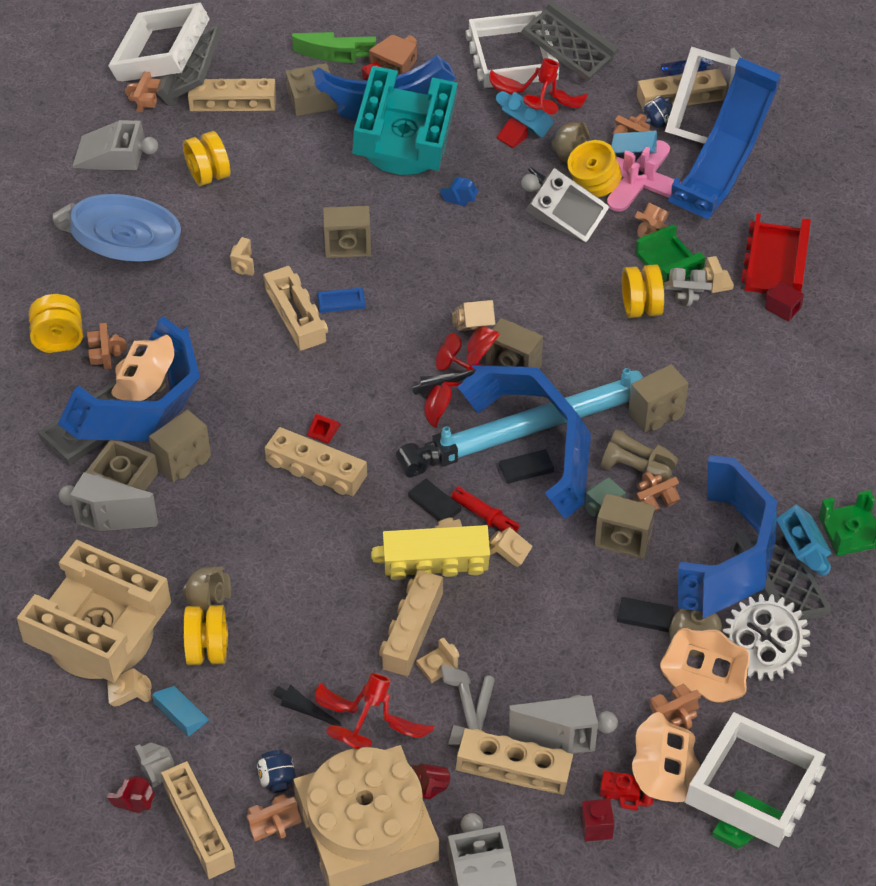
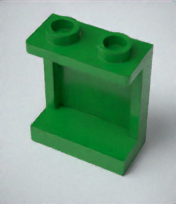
M674 224L661 228L649 235L642 236L636 241L635 255L645 266H659L663 286L664 282L669 281L670 269H686V280L690 278L692 270H703L706 257L701 252L693 255L677 238V227Z

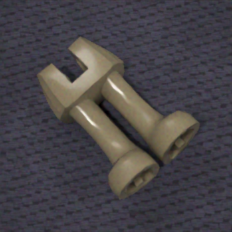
M616 429L611 442H609L600 468L610 470L616 463H622L642 473L650 472L654 477L660 475L662 482H665L671 478V470L676 467L678 458L659 444L655 449L649 448L629 437L624 431ZM630 452H633V453H635V454H638V455H640V456H642V457H644V458H646V459L640 458V457H638V456H636V455H634V454H632V453H630Z

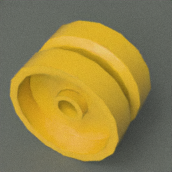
M215 131L201 135V141L196 137L183 141V152L188 169L199 187L211 183L213 177L220 180L230 176L228 156L220 137Z
M600 140L586 141L578 145L570 153L568 170L575 183L597 198L606 196L617 188L622 178V171L610 144Z
M646 265L642 272L636 266L623 268L622 296L627 318L641 317L644 310L648 316L662 315L664 309V288L658 265Z
M51 294L40 297L31 304L29 309L30 338L32 344L37 349L46 353L69 351L75 349L81 343L83 338L81 309L75 299L67 295Z
M211 605L207 610L206 622H204V614L200 606H186L184 612V648L187 665H201L205 659V648H207L208 660L212 665L225 664L228 647V625L224 605Z

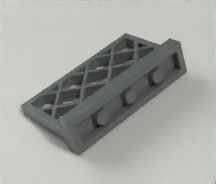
M553 0L548 3L542 13L521 31L523 35L586 81H589L605 65H609L618 50V47ZM531 29L540 30L541 34H535ZM545 30L554 31L555 36L546 35ZM548 41L556 42L557 46H551L548 44ZM562 42L570 43L571 48L562 47ZM564 53L573 54L574 59L566 57ZM578 54L587 55L588 60L579 59ZM581 65L590 66L591 71L588 73L581 68Z
M219 24L202 33L182 73L162 76L156 93L168 106L176 105L179 95L204 83L223 29Z
M783 531L776 532V541L785 539L788 549L785 550L777 545L774 546L773 552L783 556L781 562L773 558L771 559L770 565L777 568L775 574L768 572L765 589L753 594L756 601L759 602L760 594L763 595L765 601H768L770 595L773 594L776 603L783 597L785 603H794V606L801 610L802 616L798 620L830 614L832 610L810 569L805 563L796 558ZM746 532L736 534L730 547L733 557L753 548L752 545L757 544L759 535L748 537ZM788 558L796 561L799 565L798 570L784 564L785 559ZM781 570L794 576L792 582L777 576L779 571ZM799 578L807 581L810 585L809 590L794 584L796 579ZM775 582L788 588L786 594L777 591L773 583ZM792 590L804 596L803 603L788 596L790 591ZM809 598L819 602L821 608L815 609L805 603ZM764 614L767 622L769 623L771 621V616L768 614Z

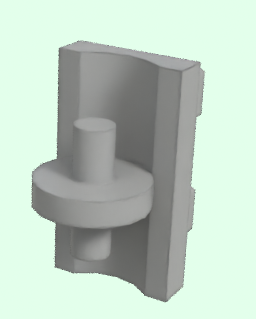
M670 269L669 281L664 282V290L682 291V293L676 292L675 298L680 299L683 306L690 307L693 301L699 300V294H694L693 292L712 290V283H706L705 270H692L690 281H685L686 269Z

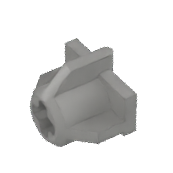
M70 203L53 213L52 219L58 229L71 233L70 219L72 209L75 206L74 203Z
M148 743L142 747L140 744L135 746V753L139 759L141 770L144 771L152 788L163 783L161 772L174 767V761L168 748L154 743Z

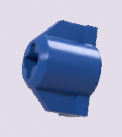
M456 177L450 188H442L440 193L444 201L466 206L468 202L475 201L478 189L471 180Z

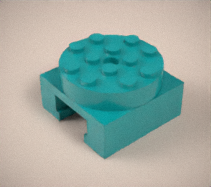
M372 66L354 128L352 154L365 156L382 171L398 175H413L429 169L439 171L442 157L446 150L447 136L455 108L458 82L432 77L429 92L426 95L394 88L398 71Z

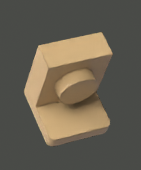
M444 637L438 640L439 648L416 660V665L430 683L442 678L441 665L458 669L459 652Z

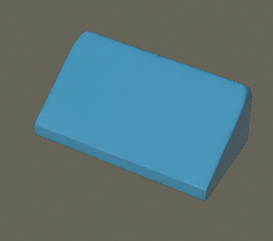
M657 131L614 133L611 147L616 155H624L625 151L632 152L634 155L642 154L646 147L650 148L649 154L657 153Z
M175 686L152 694L153 703L188 737L209 721Z

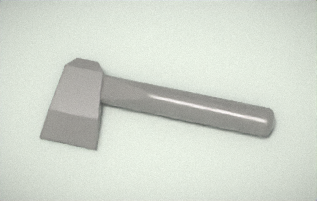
M441 665L444 683L458 686L468 729H479L469 688L471 682L467 672Z
M485 676L475 711L480 730H482L495 682L492 676ZM453 725L448 745L460 746L465 730L464 727Z

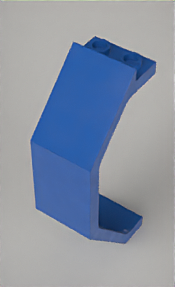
M739 57L735 66L733 80L716 123L688 176L681 183L679 178H675L668 202L709 220L730 194L756 144L779 87L781 74Z
M163 316L157 321V326L149 340H155L168 335L174 347V359L167 371L171 391L159 401L100 400L78 386L73 390L58 425L76 439L149 441L150 435L169 423L185 407L200 378L188 327L181 330Z
M471 365L476 372L465 378L458 386V389L477 413L485 410L503 395L538 396L547 398L567 420L564 474L562 479L546 491L545 494L564 519L569 517L585 504L591 443L590 431L578 413L538 367Z
M709 455L707 500L726 502L733 505L759 536L757 544L753 548L719 565L710 566L680 562L678 568V608L702 611L703 619L765 589L776 541L777 500L735 458Z

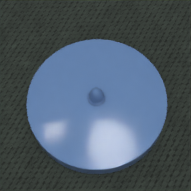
M103 194L83 199L72 209L70 219V231L81 245L97 254L124 261H150L163 258L177 248L181 233L180 223L170 211L152 201L129 195Z

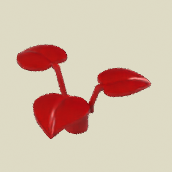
M549 58L543 59L541 67L536 68L535 73L524 86L518 81L495 73L492 69L489 74L492 86L508 94H513L514 92L523 93L538 75V81L543 83L540 97L525 95L523 102L533 109L543 110V112L548 114H556L558 111V106L555 102L544 99L547 85H550L551 82L552 89L549 92L550 95L563 105L581 108L588 94L570 96L565 91L557 90L556 79L560 64Z
M486 326L478 327L467 344L468 354L466 357L468 364L456 357L462 346L461 338L455 333L448 334L436 356L437 369L445 371L454 361L466 368V371L474 370L471 365H481L479 363L480 359L501 334ZM444 382L442 386L436 385L430 391L424 408L426 419L433 427L437 428L438 421L450 402L452 395L451 387H458L462 382Z
M370 673L367 684H364L362 691L354 702L331 692L323 683L319 684L314 694L315 701L321 706L337 712L347 711L351 713L358 711V704L365 696L364 701L366 704L353 732L334 725L329 726L326 730V733L333 739L345 742L356 749L372 746V741L369 738L358 733L370 706H379L380 702H383V719L389 722L390 728L400 733L416 738L424 737L433 731L435 725L429 726L412 723L403 718L390 715L389 699L391 695L387 694L391 680L378 673Z

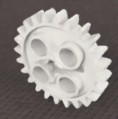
M760 594L759 602L756 603L752 597H749L750 605L746 606L740 602V612L731 610L735 618L734 620H725L731 628L723 629V634L729 636L730 638L728 639L734 644L745 647L748 650L749 678L754 673H758L759 681H762L764 674L768 675L770 681H773L774 674L778 673L779 677L784 679V670L793 674L794 671L791 665L794 663L797 666H801L802 663L798 657H807V652L802 649V647L810 646V642L803 639L810 636V630L802 629L808 625L807 620H798L802 616L801 610L793 613L794 603H790L785 607V599L783 597L778 603L775 602L773 594L770 595L768 601H765L763 595ZM762 614L771 616V621L766 625H761L757 622V618ZM752 623L762 634L766 636L769 633H771L770 635L772 641L780 647L784 648L786 652H780L768 640L762 642L761 635L757 631L749 628L747 624ZM783 630H789L793 633V636L788 641H781L778 638L779 633ZM746 634L755 637L754 642L748 646L740 643L741 638ZM765 651H773L776 654L775 659L771 662L763 661L761 656Z

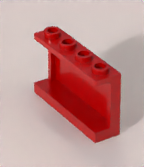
M756 213L755 221H750L749 234H752L753 237L748 236L746 250H750V253L746 252L744 266H747L748 269H743L741 279L742 283H746L744 291L766 294L770 288H774L781 281L801 292L811 219L802 218L801 226L797 228L760 222L761 213Z

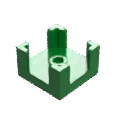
M871 490L859 492L855 505L833 509L834 498L822 500L819 519L836 556L876 548V520L872 513L875 499Z

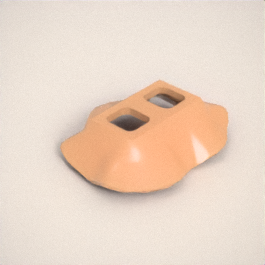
M168 335L155 340L133 342L127 357L116 365V384L111 392L114 397L127 401H144L161 387L174 359V347ZM146 346L147 349L143 356H134L137 347ZM129 366L138 367L134 376H124Z
M682 628L677 631L660 662L663 675L673 687L684 683L691 692L698 690L702 697L716 703L738 699L746 693L749 652L745 647L734 644L719 630L695 631ZM692 649L703 652L705 655L700 669L687 665V659ZM717 658L730 662V668L726 677L715 675L712 672Z
M660 712L653 713L637 729V753L632 762V770L640 789L647 796L663 801L684 802L689 785L700 768L693 750L695 736L691 731L667 721ZM668 733L682 738L681 750L668 746ZM665 758L677 761L680 764L679 775L665 771Z

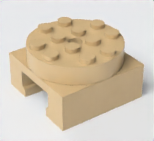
M76 540L59 562L60 569L65 571V580L49 600L34 594L18 615V625L24 643L51 654L55 662L70 674L88 679L104 678L115 683L121 673L132 668L144 657L152 643L153 628L171 604L167 578Z
M401 745L386 750L371 747L349 749L328 759L316 772L293 779L297 805L305 827H310L320 855V868L327 886H363L439 860V839L422 799L421 784L416 773L408 764Z

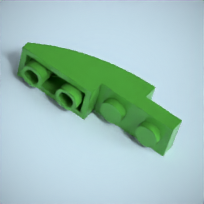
M334 32L292 33L293 51L311 58L331 62L356 63V57H369V50L376 46V37L334 38Z

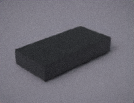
M546 449L499 461V467L507 484L554 472L553 463Z
M424 479L408 492L410 499L438 521L453 518L461 512V506L428 479Z
M622 597L617 622L669 632L673 606Z

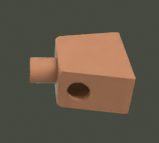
M390 35L369 50L370 64L377 62L382 68L397 70V76L409 72L417 60L416 39L411 35H408L405 39L396 35Z

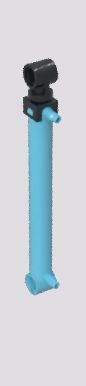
M625 368L621 375V380L566 397L565 399L582 418L628 403L631 384L644 377L639 371H630V369ZM547 403L452 435L449 427H443L442 433L432 435V441L425 443V447L419 448L416 443L405 444L398 449L396 457L405 475L411 478L423 474L428 468V463H431L432 466L439 465L440 463L442 467L457 463L460 457L567 423V420L552 403Z

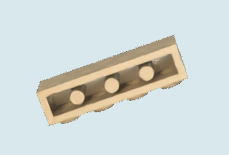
M205 79L202 85L188 92L190 111H275V79Z
M281 427L277 429L265 446L266 461L272 467H281L289 470L296 477L303 476L311 479L318 486L326 485L331 487L341 495L348 494L354 496L367 477L366 461Z
M418 570L415 579H410L406 591L408 595L405 600L402 599L400 601L397 620H392L388 634L390 636L388 641H383L379 656L382 657L383 670L407 677L443 595V577Z

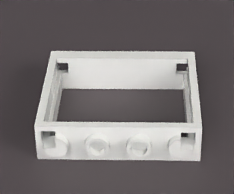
M194 3L138 13L108 65L116 80L130 81L141 79L144 72H150L151 77L182 73L209 21L207 12L201 3ZM183 26L169 53L139 57L152 31Z
M542 11L469 19V30L466 31V39L471 41L469 42L470 53L475 54L473 55L474 68H478L477 78L479 82L482 81L484 88H491L493 86L489 80L491 70H487L478 37L521 32ZM531 29V31L535 30L536 34H541L540 30ZM545 30L546 35H550L549 31ZM548 41V44L553 46L552 41ZM540 47L543 59L549 58L558 62L555 57ZM541 64L495 69L493 71L501 76L524 84L535 73L536 68L541 67ZM558 68V71H557L558 76H557V79H556V80L559 79V68ZM537 75V77H536L531 83H533V82H539V81H538V79H539L538 75Z
M691 47L665 132L705 144L708 137L679 129L701 58L704 57L734 67L738 60Z
M733 712L691 781L685 803L779 848L785 836L791 837L796 825L793 823L794 818L800 820L806 804L803 803L804 800H811L816 789L814 782L820 783L826 767L822 766L826 754ZM737 737L807 769L780 820L708 786Z

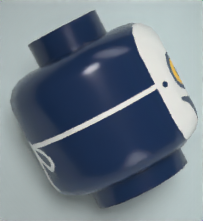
M658 96L644 105L645 114L643 115L646 116L647 124L660 128L668 123L673 105L667 97Z
M283 750L266 752L262 754V759L257 763L260 784L264 788H271L272 793L288 790V784H291L294 781L293 779L296 778L292 757L284 753Z

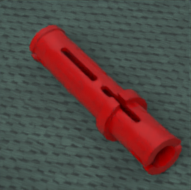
M461 486L456 487L459 493L455 490L452 492L451 498L455 502L487 521V525L491 528L495 526L503 532L510 527L516 533L518 532L520 524L504 515L501 509L491 507L464 490Z

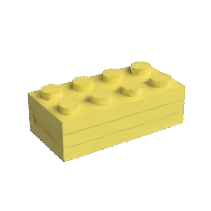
M488 525L383 531V546L372 548L371 558L374 563L384 564L385 576H390L393 580L405 579L406 575H416L418 570L431 574L442 573L445 577L456 576L458 572L480 575L488 570L489 566Z

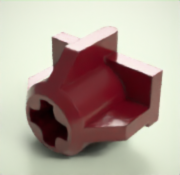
M423 763L412 766L421 784L422 798L432 799L448 788L450 772L446 767Z
M134 776L125 779L117 793H108L106 798L114 807L141 813L142 810H150L155 793L148 780Z

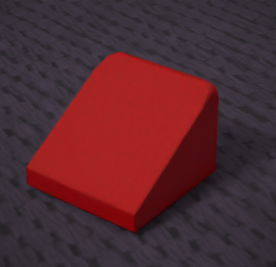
M510 118L498 134L497 139L514 148L527 138V126L514 118Z
M315 413L306 436L329 444L341 424Z

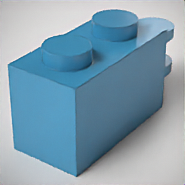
M504 91L497 94L496 101L501 105L506 115L526 125L529 131L540 138L546 135L555 122L543 110H536L527 106L523 102L524 97L516 92L512 95Z
M796 504L779 516L777 522L796 558L808 565L813 571H816L817 574L825 576L831 570L827 557L832 553L812 516Z

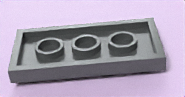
M116 380L94 394L93 397L100 400H120L111 393ZM60 417L38 431L39 438L68 465H71L106 441L76 439L58 425Z

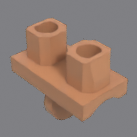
M144 72L139 83L128 84L125 89L128 99L137 103L136 112H143L145 107L155 108L157 104L156 92L161 79H152L150 72Z
M643 114L638 115L637 118L631 116L629 120L618 115L615 119L616 127L612 134L614 136V133L651 131L649 130L650 124L646 123V116Z
M648 203L644 213L637 211L635 218L644 221L638 226V236L641 238L656 232L657 228L668 227L664 222L669 212L651 203Z
M99 323L100 331L87 332L89 348L101 347L88 350L90 364H104V369H111V353L114 356H120L127 349V342L117 334L109 339L107 323Z
M650 472L642 474L643 482L637 484L641 492L636 494V499L633 501L645 502L656 506L655 512H657L660 507L655 499L660 496L666 507L678 503L680 497L676 487L679 482L676 477L662 482L660 475L654 477Z
M683 683L672 690L671 696L674 699L673 701L668 703L661 694L651 699L650 708L653 713L660 712L670 723L676 726L680 725L689 730L692 728L691 720L697 717L695 710L699 709L698 699L701 698V694L698 690L691 692Z
M282 794L274 798L272 806L264 809L259 805L248 808L247 820L254 841L277 833L279 839H283L286 837L284 829L302 822L298 812L297 801L294 797L288 799L286 795Z

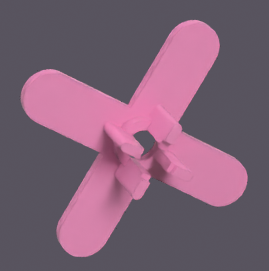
M657 140V153L649 154L650 148L646 147L636 162L634 153L629 151L624 152V159L617 157L622 171V180L607 198V205L610 206L609 209L616 212L626 210L643 188L668 198L671 196L672 183L675 179L656 172L669 155L670 146L666 142ZM641 171L644 172V174L638 175V172Z

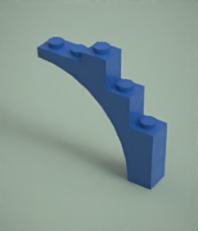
M435 55L423 65L398 75L394 88L428 95L432 77L453 81L456 77L451 65L439 55ZM319 67L313 71L316 88L322 93H327L336 102V109L340 116L343 118L347 117L351 121L357 120L368 81L344 79L332 75Z

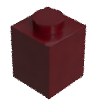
M780 281L766 293L765 309L789 322L802 308L804 294Z
M611 800L582 801L580 817L584 841L613 839L615 823Z

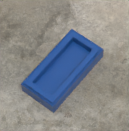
M363 287L317 292L320 313L366 308Z

